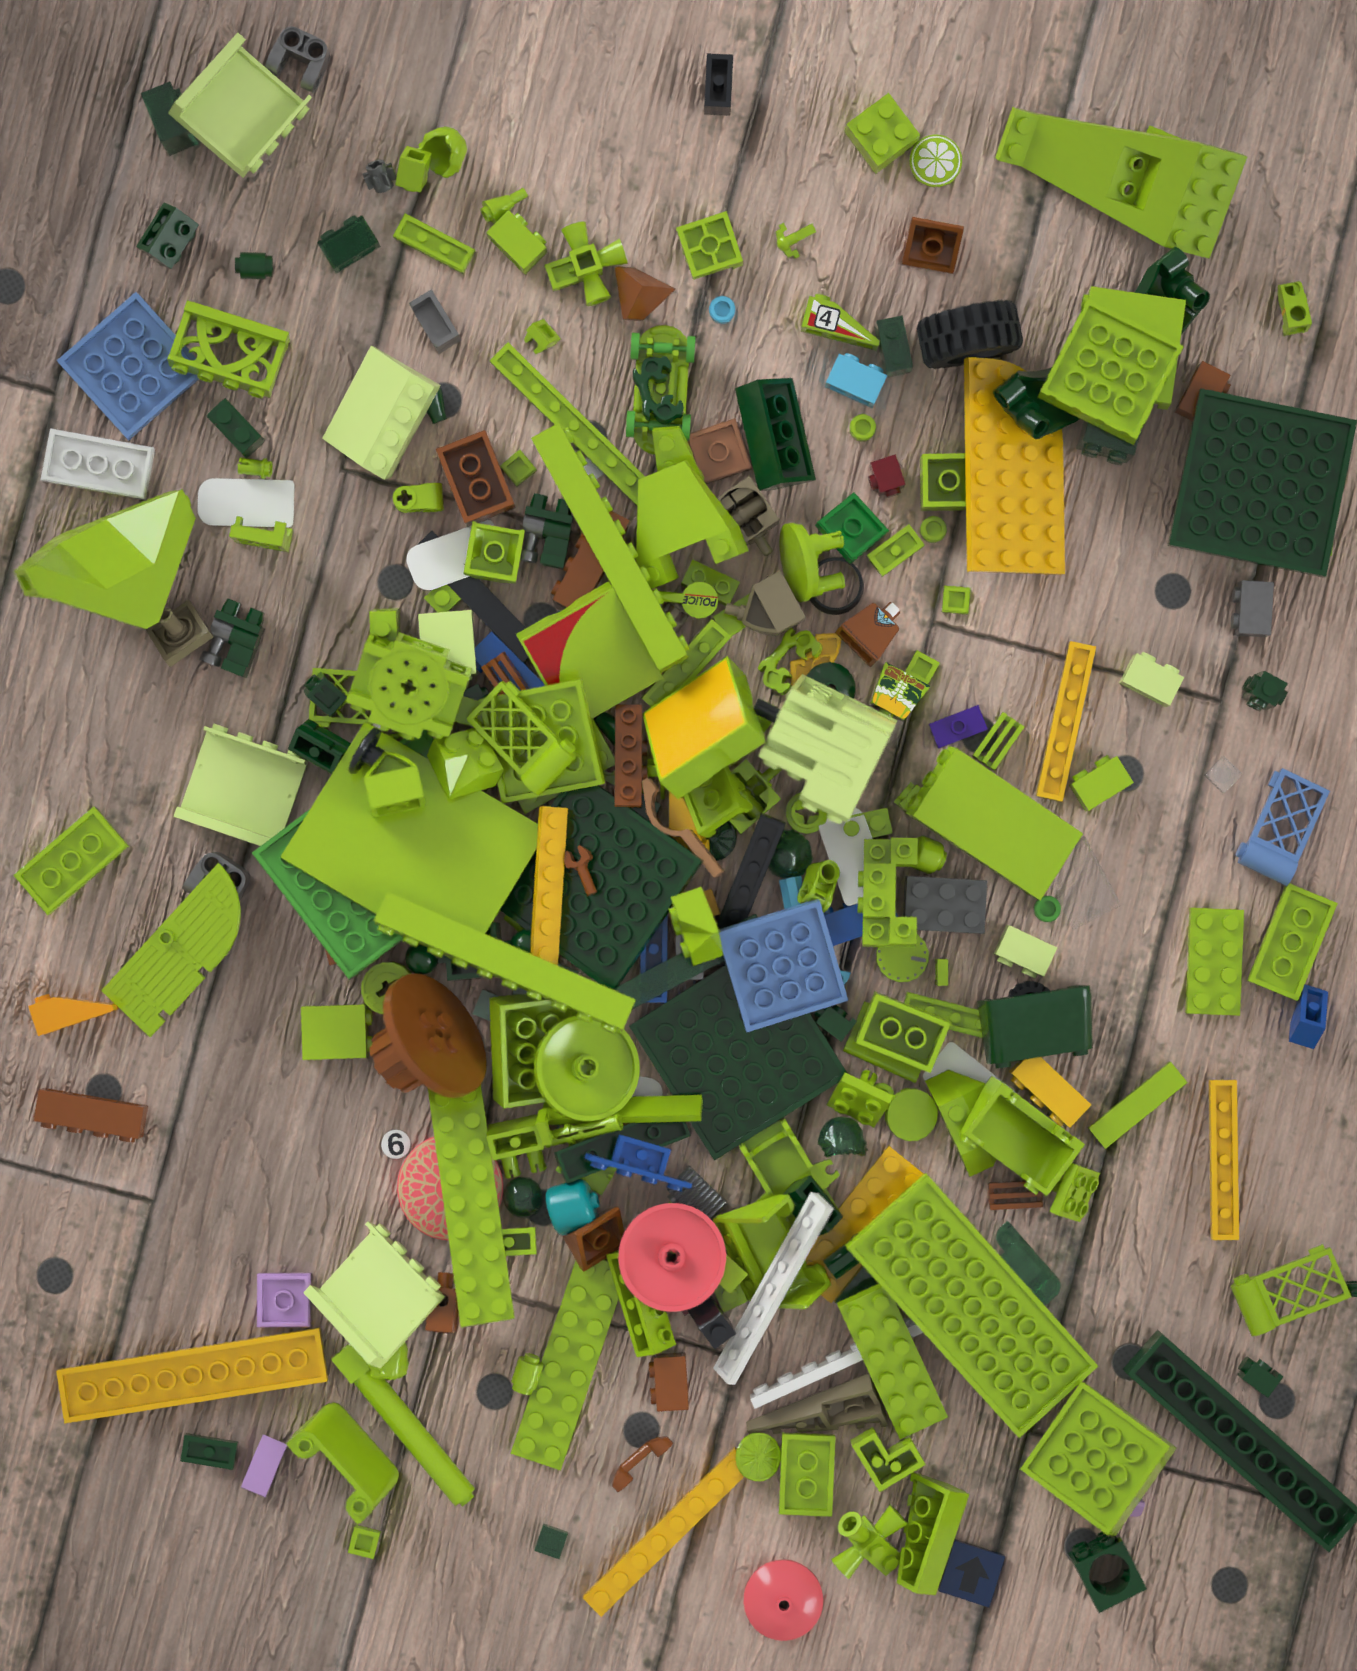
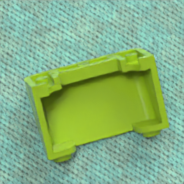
M993 1076L984 1085L960 1131L964 1134L962 1138L964 1142L974 1149L979 1145L1026 1181L1023 1186L1035 1195L1040 1191L1048 1196L1085 1145Z
M333 1402L324 1405L295 1431L286 1443L295 1455L303 1459L310 1458L321 1450L355 1488V1491L347 1499L346 1511L358 1525L370 1515L391 1491L399 1478L398 1469L338 1403Z

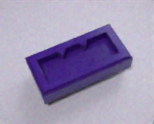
M979 705L928 724L938 749L988 730Z

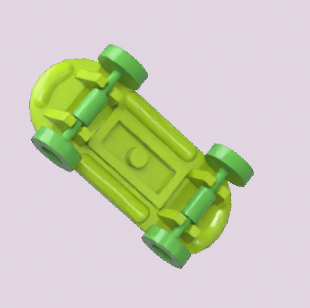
M657 325L649 328L641 337L640 333H632L630 359L636 360L638 374H641L643 361L648 357L661 358L665 356L671 362L672 369L670 373L662 370L663 374H667V381L656 384L653 379L649 380L648 386L653 401L659 404L663 396L673 395L672 404L676 406L678 401L681 400L684 407L682 418H676L669 424L659 423L651 413L650 421H647L642 412L640 392L635 385L633 411H627L626 437L634 438L637 445L643 451L655 455L653 428L680 426L686 440H690L691 414H686L688 367L689 363H694L695 336H687L686 339L680 330L668 325Z

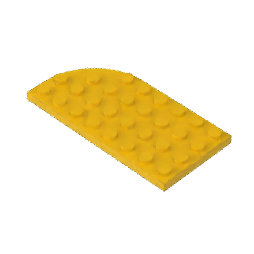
M965 358L967 572L1065 574L1062 429L1040 439H1034L1016 425L1014 418L1003 410L994 397V389L1017 371H1025L1024 369L1010 362L998 359Z

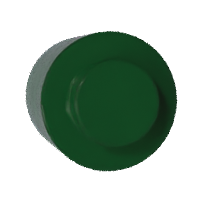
M240 252V257H235V273H240V279H266V277H273V256L258 252Z

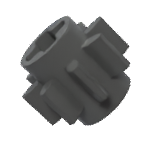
M379 159L370 162L366 166L367 172L362 175L368 190L374 188L376 193H383L394 186L392 181L396 180L397 176L391 163L385 164L384 160Z

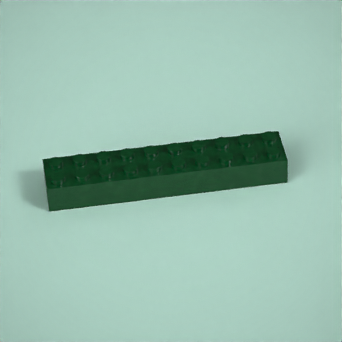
M1159 1330L1150 1337L1123 1368L1128 1376L1328 1553L1357 1522V1506Z

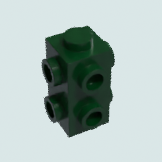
M1264 670L1254 674L1252 677L1248 676L1242 686V690L1245 691L1242 698L1247 700V706L1260 712L1261 709L1267 710L1283 703L1288 693L1285 690L1288 683Z

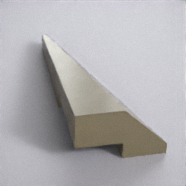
M869 1373L746 1422L749 1434L761 1430H772L773 1434H781V1429L796 1428L797 1432L838 1430L840 1426L855 1424L856 1428L860 1429L864 1428L865 1424L880 1423L881 1427L889 1426L884 1404Z

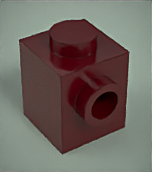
M896 454L870 462L869 469L871 475L868 476L872 491L877 490L878 496L885 494L886 498L900 494V489L904 488L906 484Z

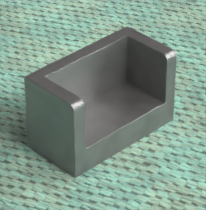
M432 289L409 303L438 354L461 341L458 332Z

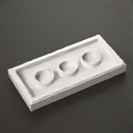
M50 429L41 481L146 500L155 448Z

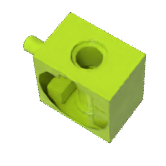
M745 759L731 772L745 786L739 794L753 805V809L748 813L741 812L729 820L740 835L759 819L761 813L765 814L781 800L778 794L771 788L772 785L769 782L782 771L781 767L778 766L777 769L769 767L765 772L761 773Z

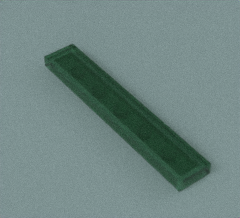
M753 914L739 921L738 923H742L758 917L756 914ZM683 952L615 987V991L635 999L636 1001L632 1008L634 1009L721 963L725 959L724 956L693 966L690 957L685 958Z

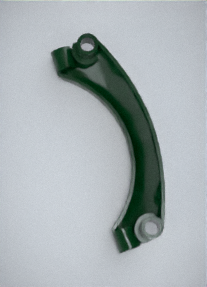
M1173 247L1147 269L1135 293L1186 300L1182 334L1200 311L1206 307L1210 299V293L1194 282L1193 275L1185 270L1189 266L1187 256L1181 249ZM1052 367L1039 371H1017L993 390L994 397L1003 410L1014 418L1017 426L1034 439H1040L1080 420V418L1038 398Z

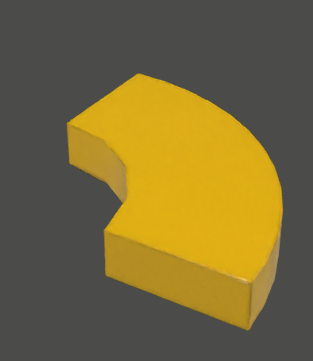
M836 633L815 634L817 642H820L822 645V652L817 658H814L812 651L806 654L807 660L800 658L790 661L792 687L802 674L807 676L809 671L821 663L835 662L842 640Z

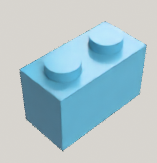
M838 354L825 387L873 408L887 377L883 373L884 370L873 364H869V366L859 363L860 359L852 354Z

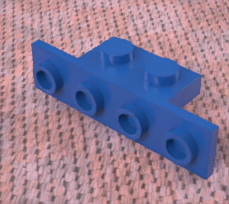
M619 1134L611 1160L588 1153L585 1154V1159L591 1161L590 1166L606 1170L607 1166L617 1168V1174L631 1177L632 1173L642 1175V1181L657 1184L658 1180L667 1182V1188L681 1192L683 1187L689 1189L692 1187V1184L687 1181L664 1175L671 1149Z

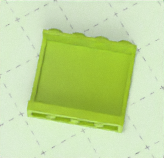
M1093 286L1090 287L1088 294H1083L1081 310L1086 300L1090 299L1096 302L1097 305L1104 306L1120 314L1121 317L1128 318L1144 326L1145 329L1152 330L1167 337L1168 340L1180 344L1186 300ZM1177 360L1155 402L1157 409L1168 410L1171 405Z

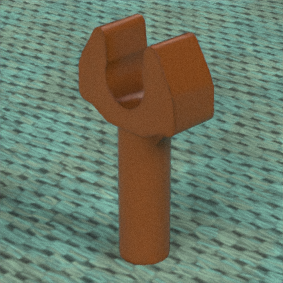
M578 846L581 859L576 862L572 852L566 851L564 863L566 868L577 870L587 896L597 893L587 868L593 856L584 846Z

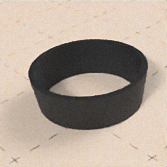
M831 557L818 562V568L829 561L848 562L843 558ZM853 563L849 565L855 569L860 581L859 592L856 598L844 607L832 608L822 604L816 597H812L810 602L815 608L826 614L840 615L849 612L859 603L863 595L864 582L860 571Z

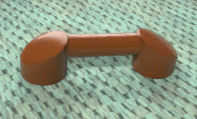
M661 1436L648 1440L619 1465L612 1482V1487L617 1493L633 1480L629 1471L649 1453L653 1452L657 1457H660L673 1445L670 1438Z

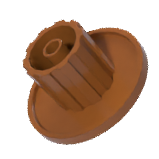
M407 974L392 983L385 993L383 1002L386 1028L373 1036L371 1039L372 1046L369 1047L370 1056L373 1057L374 1067L378 1074L382 1075L389 1086L393 1089H400L401 1092H410L423 1084L441 1096L461 1098L476 1090L485 1077L487 1066L486 1052L480 1032L462 1002L447 987L426 975Z

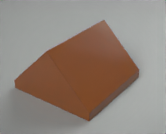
M912 217L908 228L902 264L954 274L964 226Z
M617 1206L606 1209L599 1213L594 1221L570 1234L562 1236L583 1272L606 1259L607 1254L619 1250L624 1234L620 1209Z

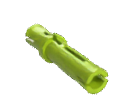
M616 1114L596 1121L575 1125L572 1123L565 1124L563 1128L551 1130V1133H554L553 1143L545 1147L550 1148L551 1146L564 1143L572 1145L576 1144L577 1140L623 1130L622 1118L620 1114Z

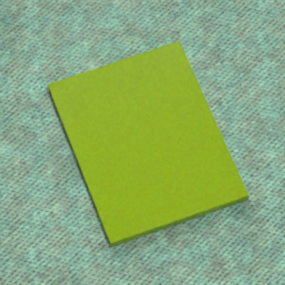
M364 722L284 850L281 859L377 915L388 891L486 934L537 850L538 824L481 790L448 799L429 760L382 731L376 747L379 746L385 752L389 751L404 756L417 765L426 806L373 818L364 776L371 767L364 764L355 774H351L348 771L350 761L366 735L374 728Z

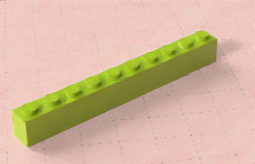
M557 423L532 437L531 439L660 673L688 659L686 651L690 648L683 635L677 637L673 628L677 624L671 613L664 614L660 606L664 603L657 588L652 591L647 582L651 580V577L645 566L638 567L635 558L639 555L632 543L630 542L626 545L622 538V535L626 532L619 519L613 521L609 512L613 508L606 496L600 498L596 489L600 488V485L593 473L588 475L583 466L588 463L580 450L574 451L571 443L575 440L568 427L562 429L561 425Z
M388 891L374 919L375 925L379 926L377 930L386 935L392 936L393 933L403 936L402 941L411 946L417 947L419 943L428 947L427 952L436 957L442 958L443 954L453 958L452 963L466 969L469 965L478 969L476 973L490 980L492 976L503 980L501 984L512 990H516L517 987L527 991L526 995L537 1001H541L542 998L552 1002L551 1006L563 1012H566L567 1009L577 1013L575 1017L588 1023H591V1020H595L601 1023L600 1028L613 1034L616 1031L622 1032L636 1001L624 994Z

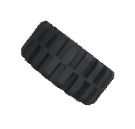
M1010 300L985 301L955 307L954 309L944 310L925 317L917 325L923 363L930 369L964 365V359L968 357L989 359L1000 357L1018 350L1023 343L1017 306Z

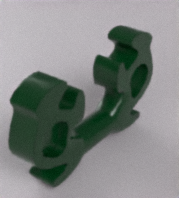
M665 356L661 358H646L642 364L641 374H638L636 368L633 369V381L640 392L642 412L645 419L650 421L651 413L661 424H669L676 418H682L684 408L681 400L678 401L676 406L672 404L673 395L663 396L659 404L652 399L648 386L649 380L653 379L656 384L664 383L667 381V374H663L662 370L670 373L672 369L670 360Z

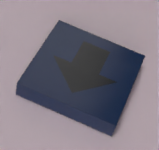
M954 1539L938 1591L990 1607L1005 1555Z

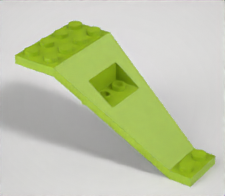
M1012 107L995 156L999 161L1027 169L1163 247L1170 249L1177 247L1185 253L1210 259L1247 160V156L1201 142L1038 114ZM1139 159L1138 165L1133 167L1134 162ZM1129 185V190L1124 193L1125 187Z

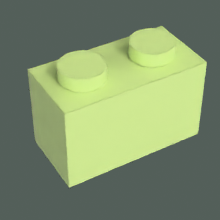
M1142 652L1141 655L1136 653L1132 656L1119 684L1164 707L1170 706L1184 679L1183 676L1179 675L1180 670L1168 664H1165L1163 667L1155 663L1156 658L1145 652Z
M1006 925L993 954L999 956L998 962L1011 968L1013 963L1023 967L1022 973L1036 979L1037 975L1045 976L1057 947L1010 925Z

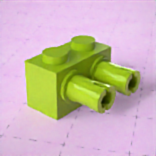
M538 1114L488 1125L486 1138L492 1160L501 1159L506 1179L511 1178L512 1172L514 1177L521 1175L516 1155L527 1154L531 1173H537L538 1167L540 1172L547 1169L542 1153L545 1146L542 1144L536 1127Z

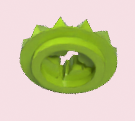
M800 792L794 795L787 804V822L794 830L800 833H814L819 830V825L826 823L828 813L818 809L816 812L818 815L809 816L807 824H804V816L795 813V810L799 811L805 808L802 806L803 801L799 799L802 793Z

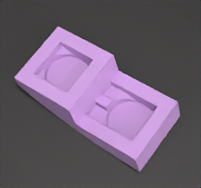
M262 1435L241 1488L266 1498L287 1445Z

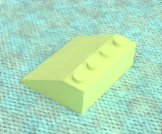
M371 346L322 439L361 467L384 480L389 479L393 476L441 385L376 347Z

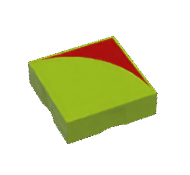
M609 582L578 598L566 609L556 614L548 615L516 634L545 686L583 679L591 719L663 679L662 674Z

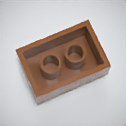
M486 430L436 449L466 527L471 526L472 521L479 523L516 508Z

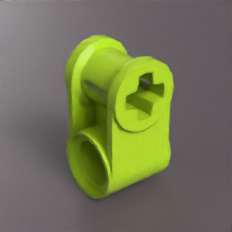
M442 483L401 486L393 493L394 505L402 513L444 511ZM406 493L412 500L408 501V505L403 506L402 502L398 501V499H401L403 497L402 494Z
M826 860L810 864L806 869L797 901L803 904L819 899L823 913H825L832 903L833 893L840 876V869L837 863L832 860Z

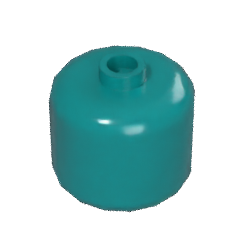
M578 1179L567 1184L563 1183L550 1187L546 1191L545 1197L549 1217L555 1231L559 1235L570 1234L598 1217L597 1208L600 1207L598 1195L596 1192H592L585 1180Z

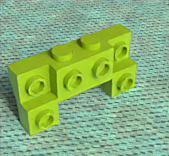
M918 838L864 839L863 871H858V887H863V897H858V913H863L862 947L916 946L917 917H895L896 867H917Z

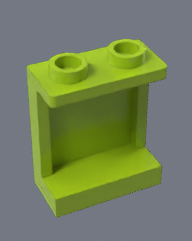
M366 1004L302 1006V1060L369 1057V1047L372 1046L371 1039L373 1036L368 1034V1025L373 1024L372 1010L368 1009Z

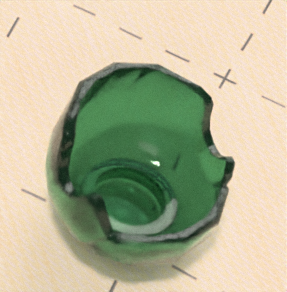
M517 1177L511 1180L503 1192L506 1209L517 1218L529 1219L537 1215L544 1203L542 1189L530 1177Z

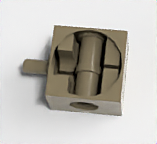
M748 476L717 499L739 525L746 545L756 543L762 554L768 556L773 552V549L764 536L769 530L779 524L780 519L751 477Z

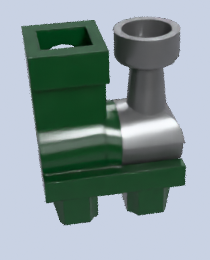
M534 493L530 506H526L523 520L525 539L520 560L537 563L538 553L534 552L537 539L542 538L545 539L540 564L563 570L566 564L574 517L571 516L572 512L564 499H558L556 511L553 512L546 510L548 496Z
M227 598L221 611L216 610L215 618L211 625L213 638L209 651L202 652L200 660L219 667L222 657L218 655L224 643H228L231 647L226 659L224 658L221 669L247 678L261 636L265 630L262 628L265 613L250 607L247 618L244 621L237 618L242 604Z

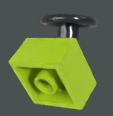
M373 728L357 748L348 767V771L351 774L357 773L364 764L371 767L364 776L373 818L426 806L417 765L404 756L389 751L385 752L379 746L376 747L381 736V730Z

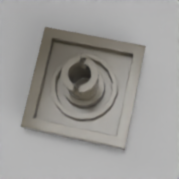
M189 599L173 611L165 608L159 623L145 629L169 667L213 638L212 633Z

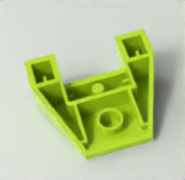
M687 460L638 479L636 552L639 556L636 557V563L639 568L643 565L645 566L651 577V580L647 582L651 589L679 578L670 556L671 552L704 539L707 541L715 564L749 551L737 522Z

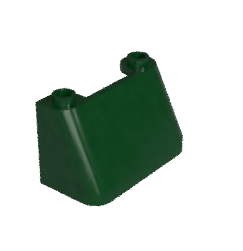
M1074 985L1051 991L977 1000L986 1063L995 1064V1069L1010 1067L1012 1061L1072 1052V1056L1087 1055L1088 1049L1093 1048L1090 985Z

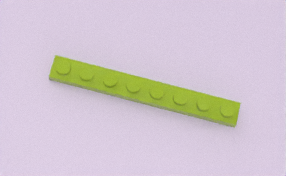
M507 342L490 360V363L553 425L559 423L562 429L568 427L575 440L573 444L638 507V479L645 476Z

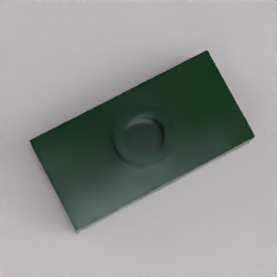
M186 1433L180 1461L233 1470L239 1442Z

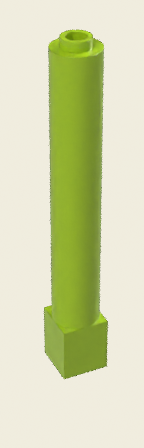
M350 1343L333 1356L332 1362L351 1384L354 1383L454 1506L460 1504L462 1507L474 1497L472 1494L475 1489L474 1486L385 1379L370 1377L371 1371L364 1358Z

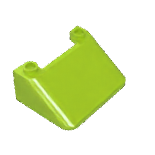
M775 1195L718 1215L712 1220L722 1235L726 1254L748 1273L746 1278L740 1283V1286L749 1302L790 1231L785 1217L793 1212L794 1203L789 1195ZM804 1261L778 1308L807 1309L831 1286L825 1268L817 1263L807 1265L806 1261Z

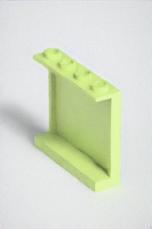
M237 32L175 101L168 114L244 178L249 171L254 174L264 162L261 160V157L265 153L270 156L279 145L276 140L280 136L284 139L295 127L291 124L295 118L300 121L307 114L310 108L306 105L312 97L308 95L303 101L242 47L246 39Z

